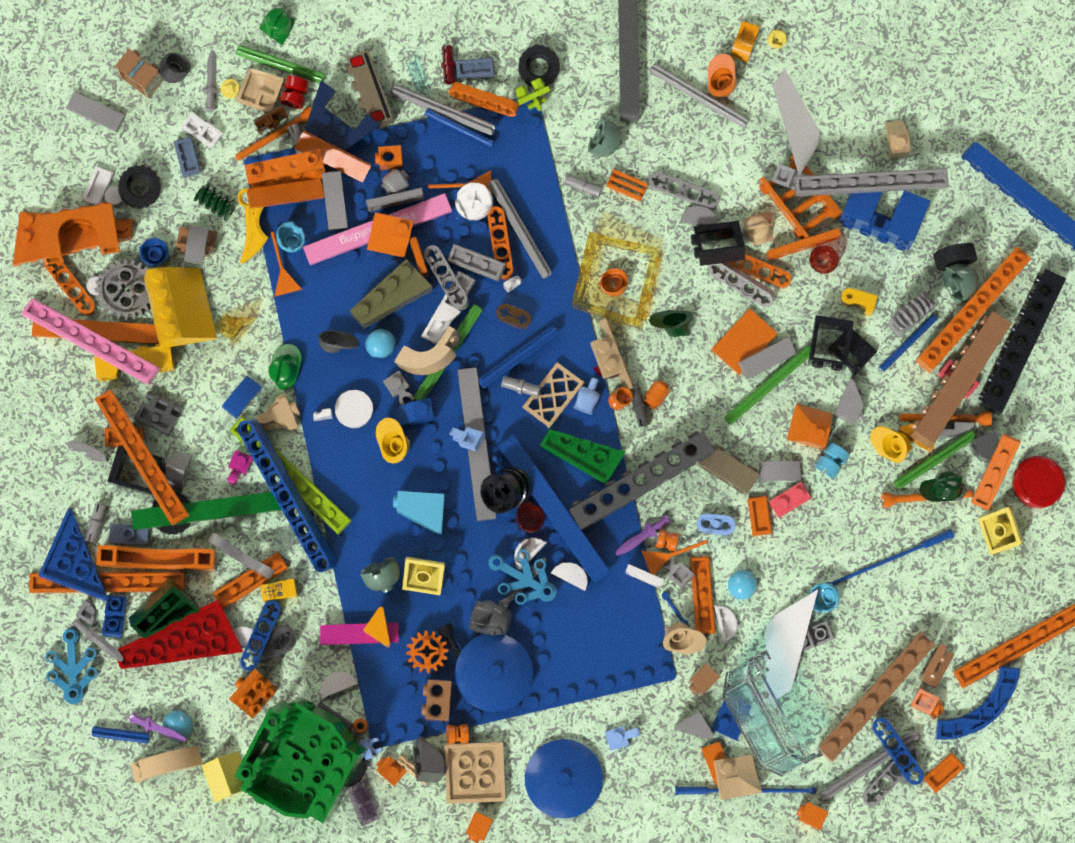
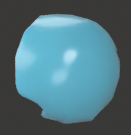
M286 222L278 227L276 238L280 248L291 253L299 251L304 246L306 236L302 227H298L294 222Z
M383 329L372 331L365 341L366 351L370 356L378 358L389 356L393 353L396 346L393 334Z
M738 570L730 576L728 590L737 599H748L757 590V578L748 570Z
M817 584L810 590L809 594L818 589L813 607L815 611L830 612L839 605V591L832 584ZM820 596H821V598H822L823 603H820V602H819V597H820Z
M172 711L164 718L162 726L178 732L186 740L190 737L193 725L188 714L183 711ZM167 737L168 739H170V740H172V741H174V742H183V741H177V740H174V739H171V738Z

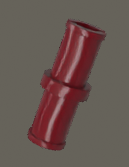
M445 45V47H441L443 83L452 85L456 82L454 73L456 62L453 57V46Z

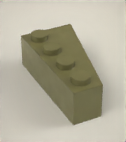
M406 259L350 310V313L365 329L394 311L402 309L405 305L413 303L420 297L433 292V288Z

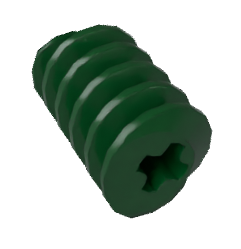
M208 182L199 189L194 197V201L199 200V205L205 204V209H211L213 214L218 212V217L224 216V221H227L235 210L236 200L233 199L229 202V195L222 198L223 191L216 194L217 187L210 190V183Z

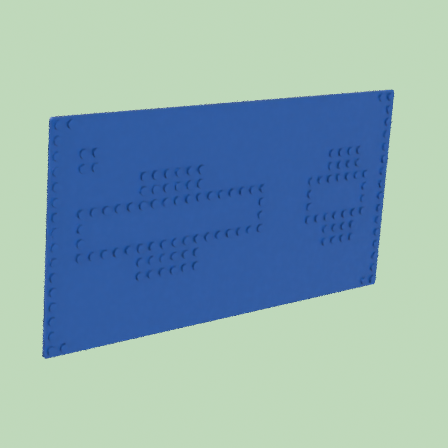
M532 100L519 105L518 112L514 117L482 107L462 110V112L495 125L494 133L488 135L459 123L494 140L492 148L432 118L372 131L367 137L361 139L346 151L372 164L363 182L341 172L348 228L329 230L325 197L317 200L267 206L263 208L260 215V227L265 235L269 237L263 245L273 296H275L280 267L271 232L274 231L276 236L278 227L283 223L294 222L298 227H302L306 236L304 246L373 221L375 212L389 215L444 193L452 210L451 213L412 227L410 238L416 237L428 271L427 277L424 278L432 285L433 292L420 297L413 303L405 305L402 309L394 311L365 329L352 317L350 310L406 259L419 272L410 242L408 243L404 258L367 250L368 244L311 266L303 247L297 252L290 253L278 245L285 271L302 289L276 296L274 300L284 345L292 344L296 346L302 356L298 377L293 387L314 483L321 492L352 520L339 535L323 521L328 545L336 558V566L333 570L345 624H368L379 607L384 608L386 623H398L399 643H390L391 647H385L381 643L350 644L365 716L369 726L370 739L379 738V741L374 743L375 749L416 740L419 737L425 738L446 733L447 725L459 726L460 724H467L468 727H473L672 681L676 678L671 652L663 646L665 627L655 586L625 573L628 564L650 573L642 551H646L644 540L632 550L616 555V551L626 541L642 532L635 501L582 531L610 571L608 576L595 585L587 576V587L584 591L551 574L553 569L562 563L570 562L578 566L580 564L532 496H530L526 503L513 510L501 514L496 513V519L477 521L468 449L461 447L457 441L453 440L454 436L449 435L452 428L465 431L458 370L477 367L479 379L546 329L554 326L559 333L555 338L488 387L482 388L479 384L490 475L502 470L492 460L493 455L500 457L499 460L505 468L511 467L496 444L513 434L575 521L569 510L572 508L571 505L580 499L582 502L589 498L588 495L595 490L602 491L605 489V484L540 447L549 429L622 450L613 410L608 402L609 393L606 380L593 369L598 366L590 343L595 341L596 338L541 111L538 112L536 107L529 110L527 104L533 102ZM401 145L403 169L398 170L400 172L404 170L410 178L408 180L409 188L406 191L422 188L424 199L369 212L366 200L388 196L381 186L383 184L382 178L393 170H380L379 164H376L375 153H379L378 147ZM290 148L249 157L244 160V164L247 165L294 155L296 151ZM388 154L384 157V160L391 161L394 156ZM323 163L325 173L339 171ZM491 171V180H499L552 274L545 279L541 277L506 215L505 220L513 265L512 277L518 275L522 280L520 285L507 292L503 286V283L507 280L501 279L498 282L448 263L455 276L460 271L476 280L467 296L469 299L468 307L461 311L450 327L457 330L474 304L482 309V313L456 351V357L445 368L426 398H430L434 421L402 427L404 435L409 439L410 449L403 460L394 464L389 463L382 456L376 438V427L384 418L395 419L393 409L401 405L399 396L393 398L383 381L399 371L410 387L406 392L411 393L414 397L427 375H415L399 368L394 361L403 346L417 352H425L436 346L421 336L445 296L443 288L424 257L425 249L431 245L437 246L447 261L453 245L456 244L494 259L488 214L479 220L466 219L457 211L455 205L457 193L462 187L428 188L427 186L433 184L468 183ZM492 193V197H493V206H492V207H500V208H501V206L499 205L497 199L495 198L494 194ZM494 212V215L491 217L495 218V225H503V223L499 224L498 218L501 215H498L497 212ZM498 229L494 231L493 235L495 238L501 239L504 237V232ZM499 248L496 254L499 257H505L507 250ZM432 251V252L430 253V254H431L430 257H432V258L434 259L435 263H436V262H438L439 260L437 259V257H436V255H435L436 253H434V252ZM440 266L437 269V273L440 275L445 274L447 271L446 266ZM505 268L503 275H507V271H510V269ZM453 281L446 284V289H449ZM377 329L387 330L395 337V349L393 353L385 358L372 357L366 351L365 341L367 336ZM327 330L346 332L358 339L359 347L343 349L338 353H327L320 347L318 337L321 332ZM557 362L580 380H583L585 383L582 387L588 388L591 378L599 380L595 391L600 394V397L592 415L573 408L577 400V392L550 428L522 408L531 395L518 394L517 391L501 387L504 376L518 380L524 379L528 383L539 386ZM557 368L552 378H564L563 372ZM574 380L567 381L568 390L574 391L578 383ZM564 381L553 383L555 393L566 392ZM550 383L544 385L540 395L552 394ZM348 390L364 392L369 396L373 404L371 419L360 428L344 426L339 422L335 414L337 399ZM566 395L555 397L556 407H561L567 400ZM408 397L403 399L405 404L412 402ZM552 397L541 398L542 409L554 408ZM533 399L528 407L532 410H539L538 399ZM327 408L331 409L333 419L314 421V412H322V409ZM554 411L543 412L544 419L548 422L555 415ZM624 456L608 483L612 480H615V482L622 479L621 475L627 472ZM622 485L619 488L621 494H628L630 491L628 485ZM398 491L444 494L442 535H438L397 513L396 508L393 507L394 496L398 495ZM610 494L605 495L602 499L603 503L611 504L613 496ZM589 504L586 507L588 514H593L597 510L594 504ZM539 538L545 541L546 545L532 558L529 566H533L534 562L538 559H547L545 572L548 582L552 583L556 588V596L549 602L537 598L526 601L522 605L516 604L513 599L508 605L509 610L512 611L511 623L507 633L503 634L518 641L529 654L533 666L531 687L523 700L508 710L487 712L477 709L469 704L458 690L455 681V664L457 660L446 639L442 637L440 642L447 643L443 648L449 650L448 653H444V656L448 659L441 661L444 665L443 667L436 666L437 672L433 668L430 669V674L427 673L426 669L420 673V667L414 669V662H408L411 656L406 655V652L411 651V649L407 647V644H413L411 638L417 639V633L424 636L425 631L428 632V635L435 632V637L437 638L440 636L437 629L448 623H451L454 628L453 637L461 651L470 641L485 635L469 629L471 614L476 602L490 600L499 604V600L504 599L506 595L498 593V586L501 583L510 584L519 581L502 570H491L488 566L490 557L500 555L504 563L519 571L514 560L517 546L525 539ZM395 557L400 575L398 581L392 585L393 589L385 593L382 590L374 591L369 589L362 580L361 570L373 562L378 564L384 562V558ZM406 557L445 563L441 596L402 589ZM494 559L493 564L495 566H499L500 561L498 559ZM537 575L533 580L540 583L539 575ZM501 586L500 591L503 593L507 592V587ZM525 587L522 593L527 594L536 590L531 587ZM545 588L543 593L550 595V589ZM517 596V601L523 602L524 597ZM423 640L416 645L415 649L423 645ZM430 640V643L433 647L439 648V645L435 641ZM426 647L425 651H422L420 653L425 654L426 657H429V654L433 653V651H430L429 647ZM440 655L432 659V664L439 659ZM415 657L419 663L424 665V660L421 657ZM428 680L452 682L449 722L425 720V716L422 715V704H426L427 696H423L424 684H428ZM434 686L432 688L434 696H440L443 692L441 686ZM438 705L432 706L430 713L434 716L439 715L441 707Z

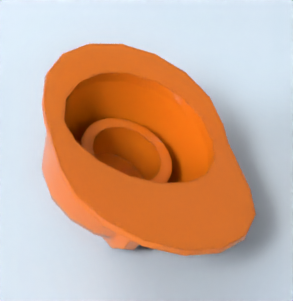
M719 54L708 65V90L716 97H730V94L737 87L735 63L731 56Z

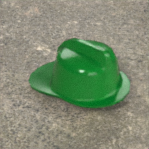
M274 8L266 14L259 29L266 33L270 39L273 38L282 45L289 36L295 20L289 16L284 8Z
M292 344L280 346L275 351L268 368L270 378L279 389L291 388L298 377L302 356L300 350Z

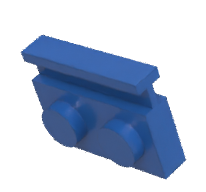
M727 693L711 730L737 741L753 705Z

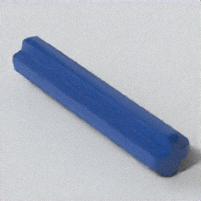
M93 726L92 728L93 737L146 744L150 740V734L145 732Z

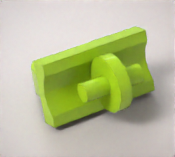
M541 78L531 81L535 91L528 94L525 85L515 89L518 98L516 102L519 105L532 100V103L527 104L528 109L536 107L538 112L542 110L540 105L545 103L546 100L544 97L537 99V97L549 92L550 89L549 86H545Z

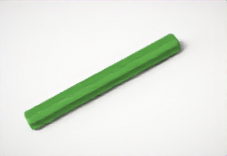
M238 45L236 49L238 56L318 83L324 82L325 74L323 72L243 45Z
M972 430L967 431L894 481L895 486L898 489H902L976 438Z

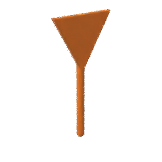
M491 171L468 183L483 184L491 191L488 183L492 181ZM468 183L433 184L428 185L427 187L453 188L463 187Z
M272 231L271 236L280 267L274 297L302 290L285 271L275 232Z
M708 540L672 553L642 551L650 574L655 575L670 557L707 544Z

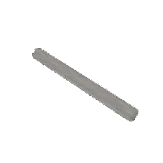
M656 63L652 66L650 72L742 128H745L749 123V118L662 66Z
M394 85L392 89L394 96L423 108H428L488 135H492L495 131L494 124L407 88Z
M494 179L490 181L488 186L543 279L549 277L552 271L499 180Z
M912 730L900 739L907 747L918 740L919 735L915 730ZM895 741L888 747L890 749H895L898 745L897 741ZM883 749L819 793L823 801L829 800L888 760L890 756L886 750Z

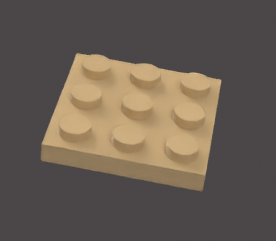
M503 742L444 744L447 804L506 802Z

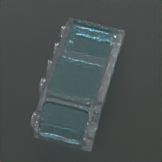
M765 650L726 672L722 696L759 766L782 777L821 757L823 754L819 747L812 750L806 747L809 744L808 741L800 744L763 675L770 671L768 667L764 669V663L771 659L768 651Z

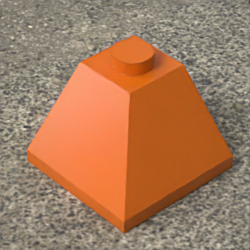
M375 212L367 250L404 258L413 221Z
M796 404L787 440L824 450L831 429L833 413Z

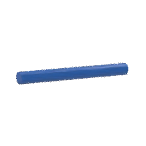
M428 108L424 113L425 116L491 148L495 142Z
M931 315L879 368L885 372L937 321V318Z

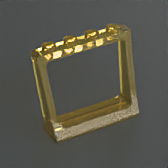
M589 232L573 295V308L641 330L642 322H646L648 317V310H645L647 303L650 304L652 300L650 288L651 285L655 286L657 275L654 274L655 268H659L661 257H658L659 248ZM601 245L650 255L635 318H630L585 302L598 248Z

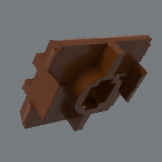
M280 105L254 119L253 121L258 133L262 134V131L267 128H274L275 130L280 121L289 119L285 112V107Z

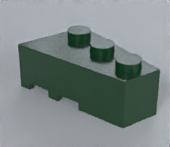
M170 578L129 617L130 626L145 639L167 628L166 626L176 621L179 622L192 613L199 612L200 609L198 603Z

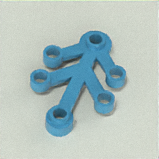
M522 549L517 553V559L521 563L523 573L504 563L500 555L490 557L488 566L491 570H502L519 580L510 584L501 583L498 586L499 594L506 595L510 591L525 587H531L536 590L527 594H516L514 600L518 605L537 598L545 602L555 598L557 591L555 586L547 580L545 572L546 563L544 560L538 559L534 562V569L538 571L539 583L533 580L527 550ZM521 552L526 553L525 559L520 558L519 554ZM494 559H498L500 561L499 566H495L493 564ZM542 562L543 568H537L536 563ZM506 586L507 592H501L500 587ZM545 588L550 589V595H545L543 590ZM517 596H523L524 601L518 602Z
M72 628L66 629L63 633V640L67 643L68 665L54 651L47 652L45 656L48 662L55 664L69 677V685L59 678L58 672L54 670L49 671L46 678L64 691V699L68 703L78 704L83 699V689L92 679L97 678L98 671L93 667H89L85 672L86 676L78 684L77 676L91 660L97 657V651L93 648H87L83 658L76 664L75 643L79 639V633ZM72 632L74 637L69 640L67 634ZM90 650L94 651L93 657H88L87 655ZM55 654V659L50 661L49 655ZM90 670L95 671V675L93 677L89 676ZM51 673L56 674V678L54 680L50 679ZM72 691L77 693L75 698L70 697Z

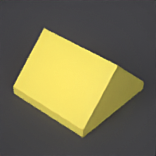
M1011 506L978 518L990 555L1019 547L1023 544Z
M406 557L402 589L441 596L445 563Z
M239 752L218 757L202 765L214 802L243 792L240 789L244 782L234 777L242 762Z

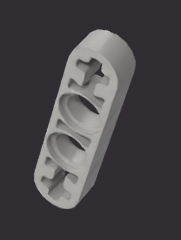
M658 172L653 173L649 177V186L655 191L709 209L717 207L719 203V195L712 190ZM659 177L660 181L663 183H665L666 180H669V182L667 183V188L663 189L664 185L660 183L658 184V186H655L654 181H652V179L656 180V178ZM677 183L680 186V191L672 192L669 187L671 184ZM691 189L698 192V196L694 199L689 198L687 194ZM704 192L703 197L709 198L710 195L714 196L713 200L716 202L708 204V200L704 198L700 202L701 193Z
M435 245L428 246L424 251L427 263L453 307L460 311L465 310L469 305V299L440 249ZM432 251H433L434 253H436L435 255H436L437 259L439 260V261L436 262V263H435L434 259H433L432 257H430V256H431L430 253H431ZM440 266L447 267L446 273L442 275L437 273V269ZM450 281L456 283L455 288L452 290L446 289V284ZM458 293L459 297L463 299L461 305L457 303L458 301L454 294Z
M719 263V270L715 269L717 264L709 265L708 270L712 276L758 305L769 307L775 301L774 291L730 263ZM731 273L738 276L737 282L730 279L729 275ZM752 284L755 290L750 292L746 289L745 285ZM765 295L769 296L767 301L764 300Z
M907 746L908 751H915L914 756L917 762L920 757L919 750L915 746ZM901 754L898 757V762L900 765H906L903 761L899 760V758L902 757V759H905L907 755ZM893 761L863 793L862 800L865 805L873 807L879 804L903 777L902 774L896 775L893 773ZM913 764L910 767L903 769L905 773L913 766ZM881 778L889 780L890 785L887 789H882L879 786ZM875 785L879 791L883 792V794L881 796L880 793H878L874 797L876 802H868L867 794H873L876 791L875 789H873V786Z

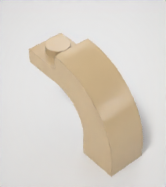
M448 326L434 348L425 352H417L403 346L394 362L402 370L415 375H428L438 372L448 366L456 357L452 349L458 344L460 335L454 328Z
M192 746L138 760V762L131 764L134 781L138 783L164 774L191 769L203 765L199 747Z

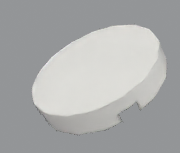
M472 182L464 185L458 191L455 205L457 211L464 218L479 220L490 212L493 206V197L491 191L485 185Z
M348 390L337 399L335 414L339 422L344 426L360 428L371 419L373 404L369 396L364 392Z

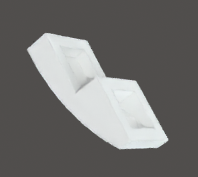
M193 112L190 113L180 127L211 149L223 134Z

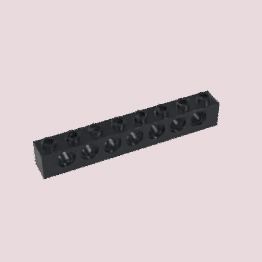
M1048 269L1037 274L1034 283L1037 285L1034 290L1030 289L1026 297L1029 300L1027 306H1022L1018 314L1021 318L1018 323L1015 322L1010 331L1013 335L1010 340L1006 339L1002 347L1005 350L1003 356H998L994 364L997 368L994 373H990L986 381L989 385L986 390L983 389L978 397L981 400L979 406L997 415L1003 412L1066 278ZM1040 288H1046L1049 291V295H1043ZM1033 304L1039 305L1040 308H1041V311H1040V312L1034 311L1032 305H1033ZM1030 321L1033 324V328H1027L1024 322ZM1016 338H1023L1025 345H1019ZM1014 354L1017 357V362L1010 361L1008 355ZM1000 372H1008L1009 378H1002ZM992 388H999L1001 395L996 396L992 392Z

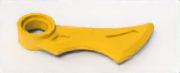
M250 188L242 189L238 194V202L245 207L246 239L240 263H244L252 258L269 238L260 227V215L264 207L250 209L249 203L243 200V195Z

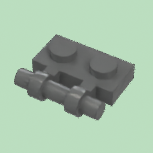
M148 391L146 398L151 400L150 405L142 402L134 419L170 436L178 420L172 413L173 411L181 413L184 406L177 404L178 401L162 397V394L158 392ZM158 403L167 407L165 412L156 408Z

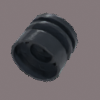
M511 466L487 476L481 484L480 494L483 503L489 510L501 514L526 503L532 494V484L530 478L522 469Z

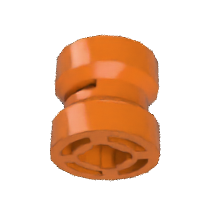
M621 387L610 394L608 398L609 405L614 410H621L632 402L633 395L628 388Z
M661 529L656 547L660 549L667 548L668 551L675 552L679 534H671L667 530Z
M447 725V743H468V725Z

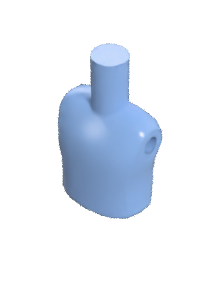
M591 378L588 388H580L573 408L592 415L600 397V394L595 391L598 379Z

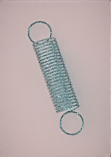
M413 51V54H414V57H415V63H416V64H414L412 61H410V62H411L412 65H413L415 68H417V70H418L419 68H418V65H417V62H416V56H415V53H414V51ZM414 70V72H415L418 76H420L421 80H419V79L416 77V75L413 73V75L415 76V78H416L423 86H425V85H424V82H423V79H422V76H421V73H420V70H418L419 72H417V71Z

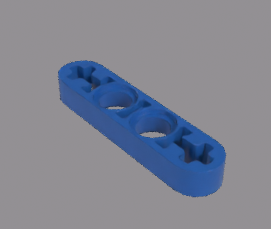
M275 600L267 601L261 610L240 659V667L244 671H253L258 665L281 610L280 604ZM274 605V609L277 612H273L270 619L265 618L269 612V609L266 607ZM261 622L269 624L270 628L267 632L260 631L258 626ZM255 639L262 643V647L259 650L251 647V642ZM251 653L258 654V657L254 655L252 658L254 665L246 667L244 659L247 660Z
M876 719L872 723L873 733L909 784H920L924 779V774L887 719ZM877 723H885L884 730L886 733L891 731L892 734L882 739L881 736L885 734L882 730L878 731L876 729L878 727ZM889 738L897 740L898 745L895 749H890L887 746ZM901 754H905L909 758L906 765H900L898 762V757ZM913 764L914 767L911 768V770L914 773H919V776L917 777L918 781L910 780L912 774L909 770H907L905 773L903 769L908 768Z

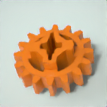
M425 631L424 636L417 633V639L411 638L413 644H407V647L411 649V651L406 652V655L411 656L408 662H414V669L420 667V673L426 669L427 673L430 674V669L432 668L437 672L436 666L443 667L444 665L441 661L448 659L444 656V653H448L449 650L443 648L447 643H441L442 636L440 635L436 638L435 632L428 635V632ZM423 640V645L415 649L416 645ZM430 640L435 641L439 645V648L433 647L430 643ZM426 647H429L430 651H433V653L429 654V657H426L425 654L420 653L422 651H425ZM440 655L439 659L432 664V659ZM415 657H421L424 660V665L419 663Z

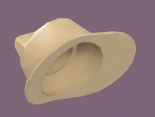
M764 212L744 219V234L753 245L774 241L772 212Z
M681 622L665 626L663 646L666 650L686 655L700 652L705 648L707 640L702 632L690 629Z

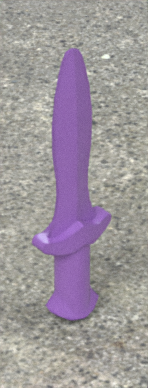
M662 515V518L653 525L645 523L646 528L640 534L626 541L616 551V555L632 550L646 538L654 536L656 539V531L665 525H670L669 517Z
M134 712L129 717L131 723L144 726L147 733H150L151 730L157 731L171 739L186 741V738L178 732L153 722L152 716L145 719Z

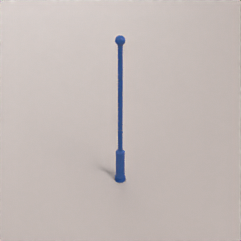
M948 529L944 533L923 541L922 544L833 582L826 583L838 584L918 549L928 548L949 538L952 539L954 538V533L951 529Z
M675 786V795L719 793L718 789H708L707 787ZM815 787L810 789H762V793H810L814 795L817 792Z

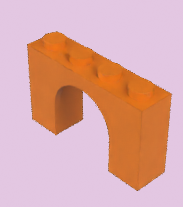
M101 202L96 206H80L78 209H62L57 213L45 212L40 214V216H35L41 255L45 265L64 262L61 246L62 235L68 227L78 223L88 224L97 231L99 249L102 255L121 252L112 203Z

